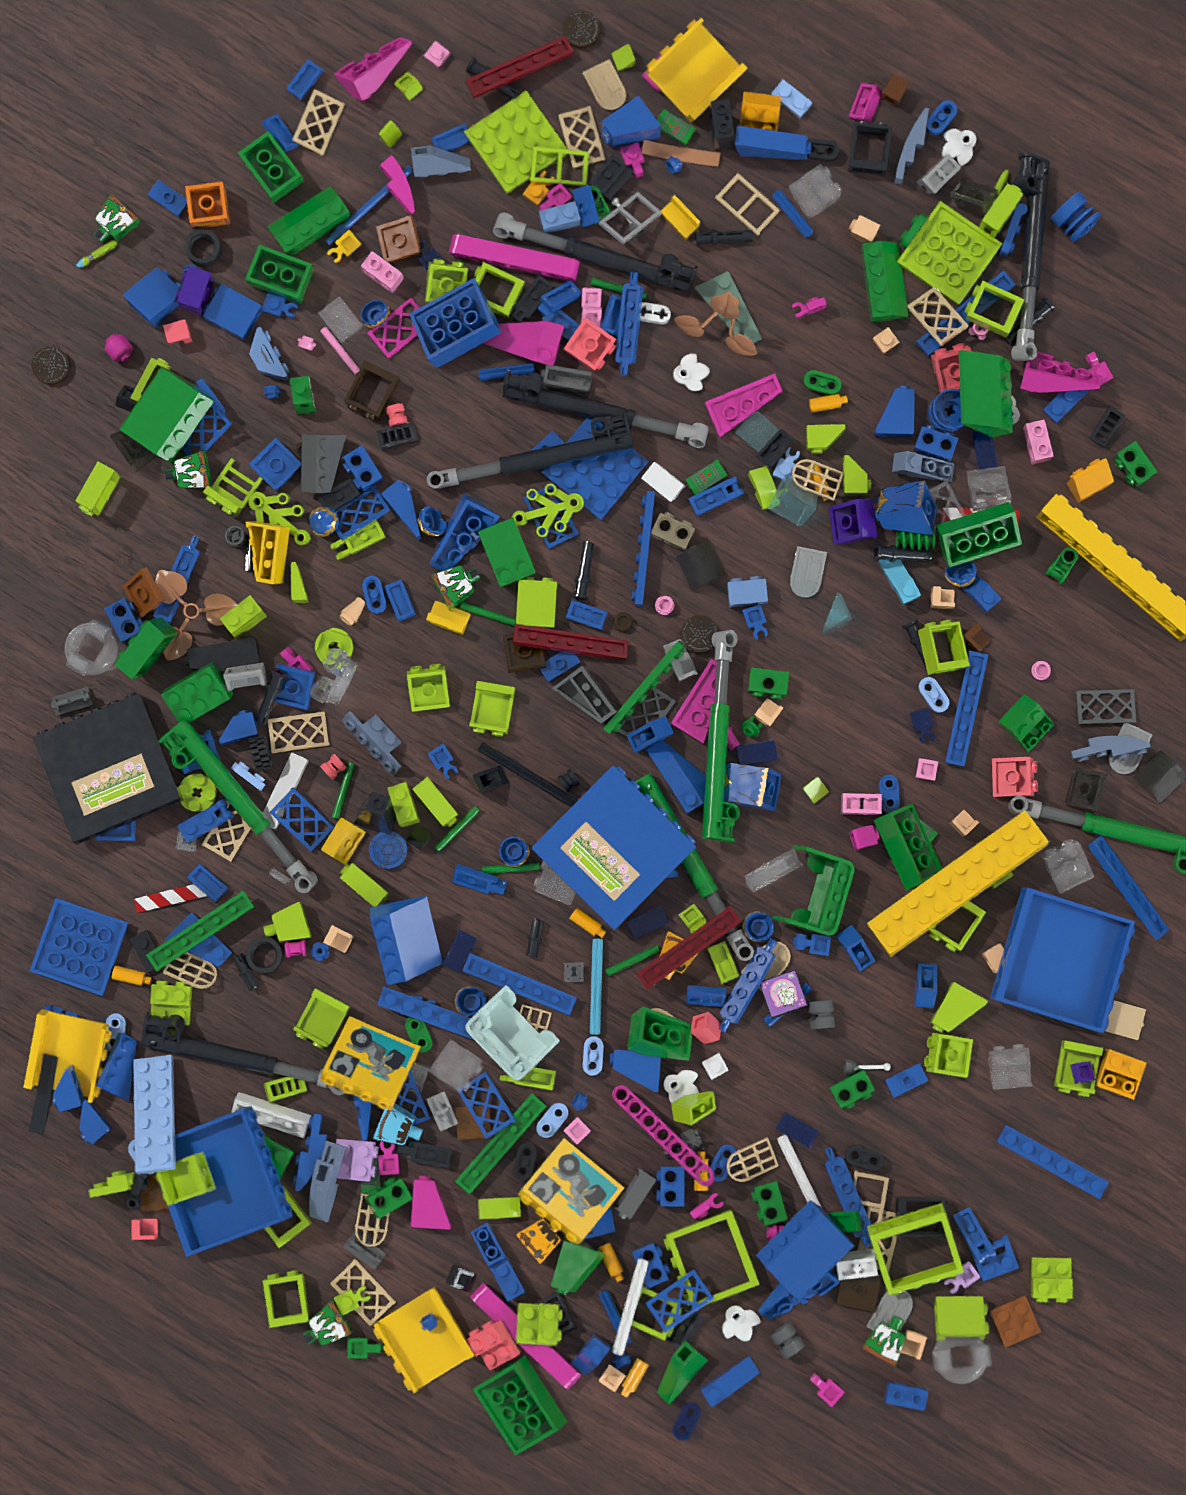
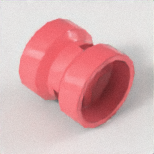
M394 404L385 408L386 414L389 416L388 422L390 427L408 423L407 417L403 413V404Z
M335 754L330 757L328 762H324L320 766L332 780L337 777L340 771L343 772L347 768Z

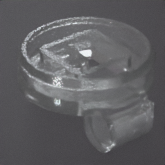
M95 618L90 623H84L75 627L65 641L66 666L82 676L86 674L97 675L108 670L115 662L118 653L117 641L111 632L112 628ZM88 636L104 644L94 662L78 653Z
M331 649L323 662V666L326 671L337 677L335 681L325 676L318 677L310 690L311 697L321 703L325 701L335 705L334 707L338 706L359 665L358 661L351 659L350 656H346L347 652L341 649Z
M945 1337L944 1341H937L934 1350H932L934 1370L953 1383H970L980 1377L987 1366L992 1365L989 1344L984 1345L982 1340H979V1337ZM969 1345L972 1365L952 1367L951 1350L949 1347Z

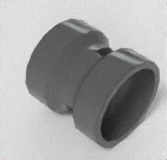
M231 526L227 529L225 538L232 547L239 548L245 544L246 535L240 527Z

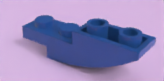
M315 1113L309 1119V1129H312L311 1137L307 1136L306 1148H309V1151H301L300 1155L296 1157L295 1166L298 1167V1174H294L293 1186H296L295 1191L302 1190L313 1176L317 1159H321L325 1142L328 1139V1134H321L323 1114Z
M485 1223L471 1231L473 1239L507 1301L510 1302L526 1293L489 1224Z

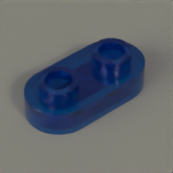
M687 1402L683 1405L673 1425V1435L678 1440H687L691 1436L701 1416L700 1407L695 1402ZM688 1409H694L695 1413L693 1415H689L687 1413ZM680 1426H684L686 1428V1431L684 1433H680L678 1431Z

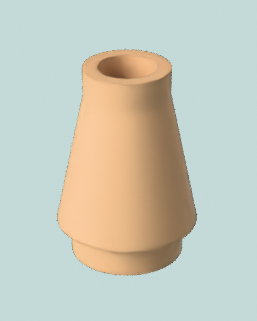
M357 597L355 601L341 611L340 619L349 626L353 623L356 624L366 605L365 601Z

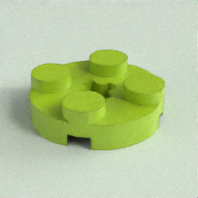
M331 628L322 632L317 637L315 651L323 664L330 667L343 666L352 657L354 650L353 642L345 631ZM334 642L338 643L339 650L332 653L329 646L334 645Z
M191 774L182 780L179 790L184 800L181 804L186 809L193 812H202L213 806L217 788L208 776ZM195 788L198 790L202 789L200 798L197 796L193 797Z

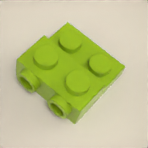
M434 259L433 262H429L425 301L432 302L466 283L468 268L463 266L464 263L452 261V265L445 264V260Z
M432 664L427 669H422L421 666H414L410 668V671H407L412 712L450 707L445 666L441 667V664Z
M156 981V985L152 984L150 1001L152 1015L159 1017H170L174 1014L180 1015L185 1020V1025H190L192 986H187L184 982H176V986L168 985V981Z
M932 1033V1036L927 1040V1047L930 1049L929 1056H926L924 1060V1066L927 1067L926 1071L968 1078L973 1039Z
M126 1170L111 1173L112 1177L107 1178V1182L94 1184V1188L89 1190L90 1198L132 1189L136 1180L135 1172L127 1173Z
M1031 1257V1297L1036 1298V1302H1048V1298H1056V1302H1068V1299H1072L1071 1258Z
M518 1303L516 1344L557 1345V1341H561V1330L558 1329V1321H562V1310H559V1305Z

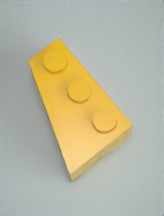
M259 521L246 522L250 535L249 544L252 546L253 551L252 561L256 582L282 584L284 581L290 527Z

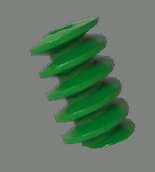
M896 530L895 546L898 547L899 544H902V548L905 549L907 544H909L910 549L913 550L914 545L917 544L918 550L921 549L922 545L928 550L929 546L932 545L934 550L935 530H933L931 535Z

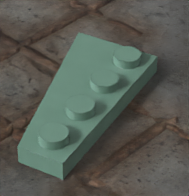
M728 271L694 287V290L705 300L709 307H711L710 300L712 297L723 295L730 291L732 296H735L740 301L738 306L739 316L734 322V335L742 334L753 343L762 339ZM718 313L717 317L721 321H723L724 324L730 330L731 319L724 318L723 316H721L720 313Z

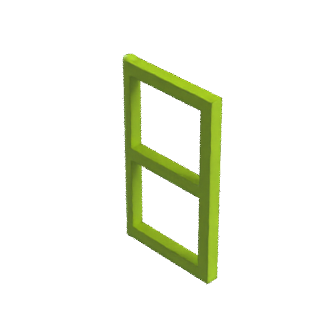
M532 147L530 181L586 186L589 152ZM537 151L558 153L556 179L535 178ZM562 154L584 156L582 182L561 180Z

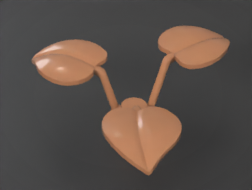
M730 291L711 298L710 305L715 312L704 323L700 324L698 319L687 315L678 316L674 319L676 325L684 333L692 337H700L704 333L702 328L720 313L724 318L731 319L730 337H727L725 340L728 347L740 355L752 356L758 353L754 343L748 337L742 334L734 335L733 333L735 319L739 316L738 306L740 301L735 296H732Z
M159 570L155 583L165 599L164 603L170 604L177 599L183 604V615L186 617L180 630L173 627L179 633L164 650L165 658L167 660L177 659L187 653V649H190L192 636L188 632H183L189 619L196 618L199 612H206L207 621L213 625L220 626L223 625L220 618L237 606V603L225 595L211 594L204 600L206 608H198L193 603L187 604L179 597L184 595L187 590L185 578L176 572Z

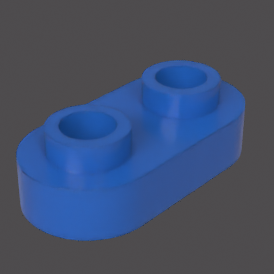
M946 100L936 108L927 120L926 129L930 134L939 135L956 116V104ZM948 109L950 114H945L944 110ZM932 124H937L938 128H933Z
M368 576L362 583L366 604L370 612L380 614L386 608L382 584L376 576ZM371 583L376 584L373 590L369 589ZM376 601L380 602V606L378 608H375L373 606L374 602Z
M885 775L879 780V794H882L881 809L885 813H890L899 808V785L895 776ZM886 781H891L892 787H886ZM887 800L893 801L892 807L887 805Z
M726 1144L721 1146L710 1165L715 1177L714 1181H723L727 1177L726 1165L728 1158L724 1157V1152L728 1150L731 1152V1155L736 1152L732 1145ZM737 1155L732 1158L730 1164L735 1162ZM716 1168H721L722 1172L720 1175L714 1173Z

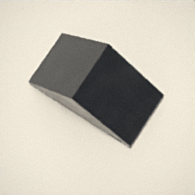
M501 765L473 775L481 795L509 783Z

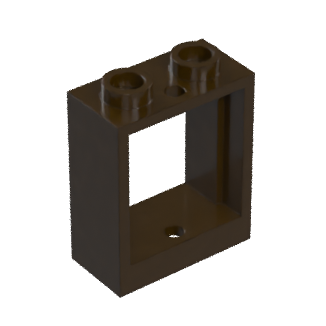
M364 360L344 400L347 408L356 413L357 411L365 413L364 417L372 421L374 419L380 421L400 381L399 376ZM367 373L390 384L377 412L353 401Z

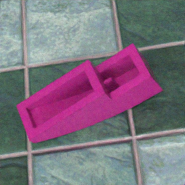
M391 155L379 166L390 180L385 187L405 211L412 215L414 213V203L410 186L400 165Z

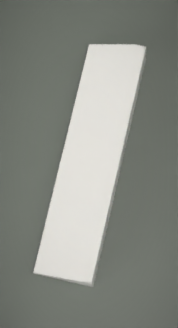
M291 753L263 811L264 817L271 823L269 827L275 830L280 822L269 812L292 787L296 789L309 760L294 753ZM280 807L275 813L282 818L286 807Z
M240 1092L237 1094L231 1113L252 1106L257 1114L258 1124L305 1138L311 1115Z

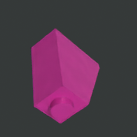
M420 1175L419 1179H414L411 1227L451 1229V1223L435 1180H430V1176Z

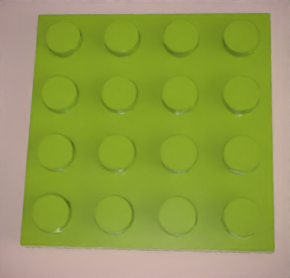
M527 91L464 131L465 136L469 139L506 194L530 179L532 147L568 150ZM537 151L535 175L557 162L558 153Z
M940 201L897 263L959 306L1000 249L1002 243Z

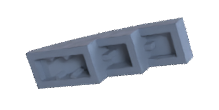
M925 108L905 142L896 170L895 184L902 183L905 167H912L915 149L922 150L929 108Z

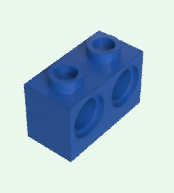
M922 426L913 451L950 462L958 438L950 432H938L937 428L933 426ZM922 437H931L932 443H924ZM947 442L950 445V449H942L941 443Z
M363 445L343 457L345 461L343 466L348 474L350 472L353 473L355 477L353 482L358 489L362 488L365 492L384 481ZM360 458L362 462L360 465L354 466L352 465V460ZM364 474H371L372 478L370 481H362Z
M123 598L104 608L123 644L128 643L134 635L137 636L141 631L139 628L143 622L140 618H136L134 614L136 609L131 601L128 602ZM122 607L126 608L125 615L119 617L117 611ZM134 624V631L126 633V627Z
M661 1166V1170H657V1182H660V1190H657V1202H660V1206H684V1169L681 1166ZM668 1171H673L676 1174V1178L672 1182L665 1179V1174ZM671 1190L676 1193V1198L673 1201L665 1199L667 1191Z
M653 1242L632 1251L636 1264L638 1259H643L642 1254L644 1251L650 1250L654 1254L653 1259L648 1261L644 1277L647 1289L669 1280L667 1275L670 1274L667 1264H662L660 1257L663 1254L659 1245L655 1246ZM654 1268L661 1271V1276L658 1279L650 1276V1272Z
M887 1381L884 1401L893 1405L925 1411L928 1390L922 1387Z

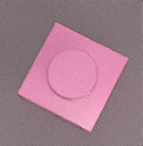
M435 41L425 53L424 58L437 68H440L450 56V52Z
M583 288L581 308L583 306L600 308L601 289Z
M583 306L581 323L584 318H587L600 327L602 308Z
M919 758L915 778L935 781L938 761Z
M578 1117L564 1129V1132L576 1144L591 1131Z

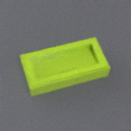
M725 941L707 948L721 984L740 977Z

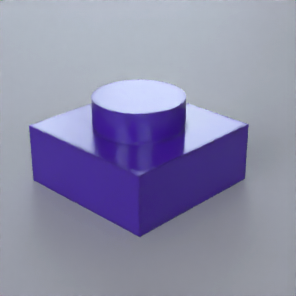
M1090 1061L1070 1065L1075 1084L1095 1080Z

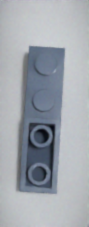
M1101 736L1088 739V747L1071 751L1070 754L1072 760L1077 759V762L1089 760L1088 756L1096 755V758L1108 755L1107 751H1110L1112 758L1116 757L1117 760L1128 758V754L1131 753L1136 755L1145 754L1151 745L1149 742L1132 737Z
M326 1141L321 1159L316 1161L309 1202V1213L312 1218L324 1222L329 1221L339 1185L336 1184L346 1146Z

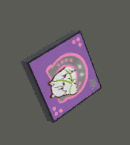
M796 970L761 982L760 987L771 1019L808 1007Z

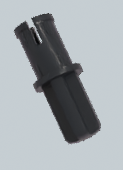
M247 534L246 551H244V555H246L245 571L254 573L252 546L249 544L250 535Z
M532 920L530 936H527L529 941L525 956L538 958L539 944L542 941L543 920Z
M240 953L238 957L236 955L232 960L239 971V977L242 976L248 990L254 991L259 987V984L244 954Z

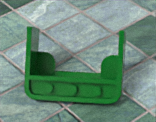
M793 845L792 849L809 854L807 866L812 872L818 873L807 910L802 908L794 910L790 919L773 916L772 919L820 934L833 935L839 927L854 875V865L848 860L809 847Z

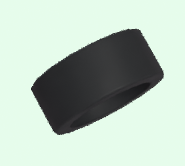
M197 229L190 233L184 245L185 252L190 261L200 267H208L215 264L222 252L218 237L207 229ZM202 237L209 238L214 244L212 255L204 259L196 257L192 251L195 240Z
M259 937L253 940L246 951V961L249 967L263 974L277 970L284 958L281 945L275 939L269 937ZM261 944H269L276 951L275 961L266 967L259 966L253 956L254 950Z

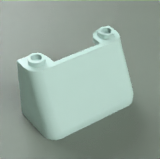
M505 985L466 1023V1030L512 1079L520 1080L560 1040L553 1032L543 1030L539 1034L513 1007L516 1003L515 993Z

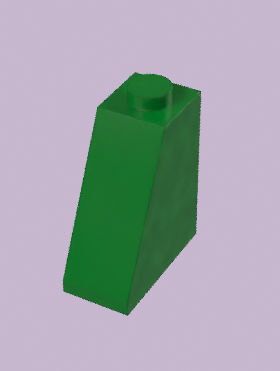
M564 1241L551 1286L557 1288L556 1292L565 1295L568 1292H576L605 1257V1252L570 1241Z

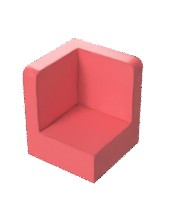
M185 319L163 325L169 344L182 340L185 344L192 342L188 323Z
M709 1012L693 1016L691 1033L703 1044L720 1040L721 1030L719 1028L721 1022Z
M157 1218L132 1220V1240L158 1238Z

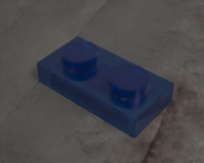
M775 740L736 747L739 764L742 765L778 760Z
M784 1112L775 1128L809 1149L819 1132Z

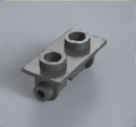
M88 687L51 698V706L55 710L56 716L93 705Z
M690 1129L680 1134L682 1141L692 1151L703 1144L697 1129ZM675 1145L672 1148V1152L675 1154L682 1151V1146ZM663 1149V1151H664V1153H665V1155H666V1157H667V1160L670 1159V1158L673 1159V1158Z
M356 1231L353 1232L343 1246L374 1270L386 1255L385 1252L376 1246L368 1247L361 1244L356 1237ZM358 1233L359 1239L362 1241L363 1236ZM365 1240L366 1244L372 1245L370 1241Z

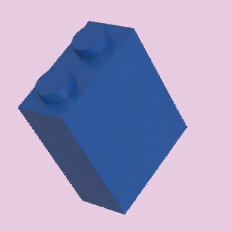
M221 284L219 288L217 287L214 290L211 303L205 306L203 317L205 321L245 342L262 313V306Z

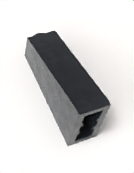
M255 637L187 649V654L185 655L186 665L190 666L192 670L197 671L207 664L214 662L220 673L223 674L226 668L261 663L258 642Z
M371 792L360 805L354 824L390 835L397 819L391 799Z

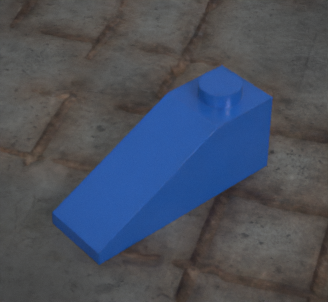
M397 480L381 495L417 540H420V530L413 499L410 494L412 490L406 482L401 483L400 480Z
M750 1356L700 1387L710 1406L713 1407L760 1372Z

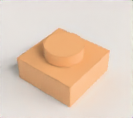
M889 327L872 339L882 354H885L899 344V341Z
M609 1364L600 1377L599 1382L615 1392L626 1375Z

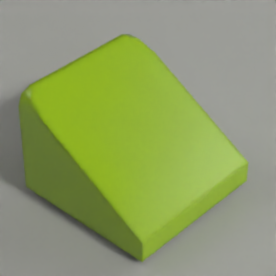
M629 44L611 53L618 71L636 65Z
M409 72L405 73L394 83L408 100H411L423 89L419 81Z
M389 121L379 132L380 140L390 148L402 136L401 131L393 121Z
M818 776L802 788L813 804L829 793Z
M695 904L679 914L691 933L707 923L705 917Z

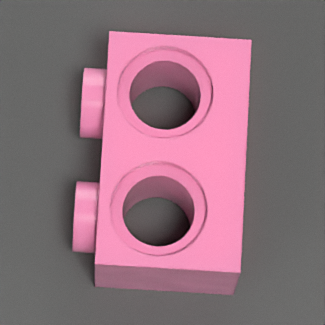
M373 251L361 265L363 273L392 294L404 279L400 271Z
M1045 420L1025 424L1023 431L1031 464L1050 461L1053 458V452Z
M843 793L841 795V814H881L882 794Z

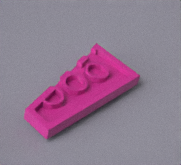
M772 374L706 401L705 406L719 438L779 395L782 389L776 375Z
M713 659L710 660L671 722L673 726L702 744L709 728L710 706L714 704L717 662Z

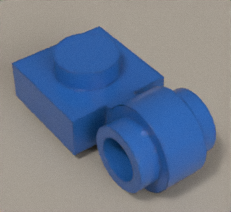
M796 933V937L793 938L794 949L806 950V947L810 946L809 953L829 956L831 937L811 934L810 941L807 939L808 935Z

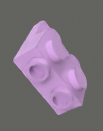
M336 1140L337 1144L346 1146L337 1178L372 1181V1178L376 1177L377 1167L373 1166L374 1158L378 1157L376 1142Z

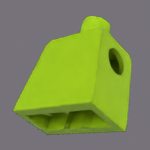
M297 902L273 914V924L263 927L266 937L277 935L280 942L312 938L302 902Z

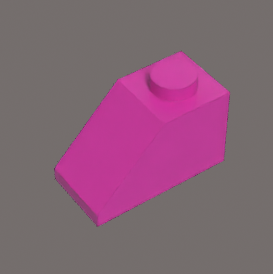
M873 825L849 832L854 851L877 845V840L880 839L877 828L874 829Z

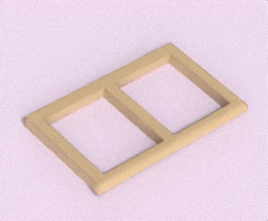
M737 174L715 196L723 206L750 230H753L756 235H759L780 211L740 174ZM737 180L741 181L754 193L738 212L721 198ZM757 197L774 211L758 229L741 216Z
M855 1171L853 1178L855 1188L858 1176L884 1181L881 1204L861 1201L863 1205L880 1208L877 1223L882 1222L889 1178Z

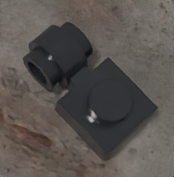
M142 1173L137 1175L130 1192L131 1194L126 1199V1205L130 1210H137L142 1206L143 1198L140 1194L147 1190L150 1183L147 1180L150 1174Z

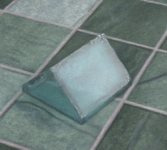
M785 475L768 509L800 527L816 510L817 495L799 488L790 476Z
M838 592L821 632L824 635L848 625L852 620L846 603Z

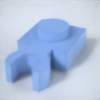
M790 447L785 452L786 459L780 457L772 475L787 483H790L792 479V469L795 466L793 461H796L800 455V451H797L795 456H790Z

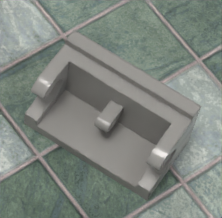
M947 154L917 183L920 186H925L928 194H935L961 167L950 154Z
M681 639L664 645L663 650L665 654ZM686 647L683 649L685 653L679 660L675 658L671 663L678 683L698 674Z
M264 663L226 668L223 675L228 691L238 687L258 684L265 686L268 682Z

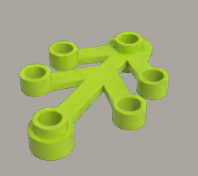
M547 484L545 486L546 494L555 495L564 501L556 504L540 495L537 490L529 489L526 494L527 498L532 501L535 500L546 507L526 513L524 511H516L512 517L517 526H524L530 519L547 515L542 526H539L536 531L538 536L546 537L558 512L566 509L562 519L555 523V529L558 532H564L567 529V523L573 512H579L583 508L584 500L582 496L576 493L567 495L557 489L554 484ZM549 486L554 487V491L552 493L548 492ZM531 491L536 493L534 498L529 496ZM573 499L577 500L576 506L571 505ZM517 515H522L523 519L521 522L516 520ZM559 523L564 524V528L562 530L558 529ZM541 528H545L546 533L544 535H541L539 533Z
M261 492L251 494L249 506L255 510L256 521L264 522V511L269 515L271 524L278 525L279 523L283 526H289V532L294 536L297 544L305 545L309 543L311 539L310 533L304 529H297L283 517L288 515L302 516L304 514L303 506L295 505L292 508L273 509L268 504H287L290 501L289 495L287 493H280L277 496L266 497ZM282 495H284V496L286 497V501H285V502H282V501H281V496H282ZM256 498L260 499L259 505L255 504ZM297 507L301 509L300 514L295 512ZM300 534L304 536L303 541H300L298 538Z

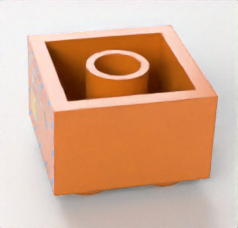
M223 181L185 186L189 222L192 229L230 224L226 188Z

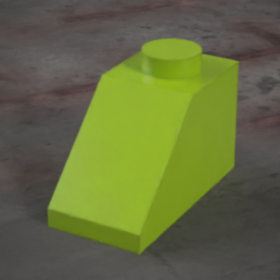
M845 424L807 425L806 451H811V454H822V451H826L844 432Z
M844 455L843 496H866L868 491H871V479H867V473L849 455Z
M712 1091L683 1095L671 1103L674 1121L693 1125L716 1110L714 1092Z

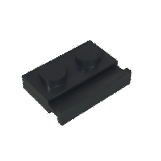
M612 154L589 182V185L597 187L601 194L611 201L632 176L634 170L627 167L625 163Z

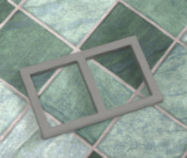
M637 192L602 219L599 225L619 242L625 244L659 217L662 212ZM636 198L654 212L642 224L623 209ZM618 212L637 227L624 238L606 223Z

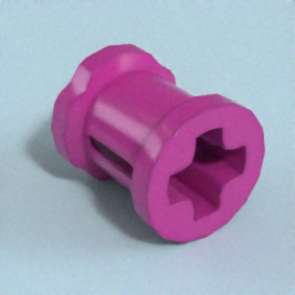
M305 939L297 942L285 941L286 957L290 958L293 955L306 956Z

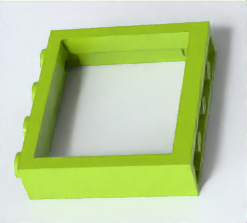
M942 1203L867 1226L889 1295L900 1294L905 1290L916 1289L928 1283H936L941 1279L955 1277L964 1272ZM942 1221L954 1262L890 1281L878 1240Z
M731 1209L666 1234L667 1239H664L667 1251L671 1250L674 1256L670 1258L674 1269H679L680 1276L677 1277L679 1280L686 1275V1271L674 1238L724 1219L727 1220L749 1281L712 1295L714 1299L709 1303L759 1285ZM689 1279L685 1280L684 1285L691 1286ZM686 1289L688 1293L684 1295L686 1301L693 1302V1290ZM708 1297L698 1300L696 1303H701Z

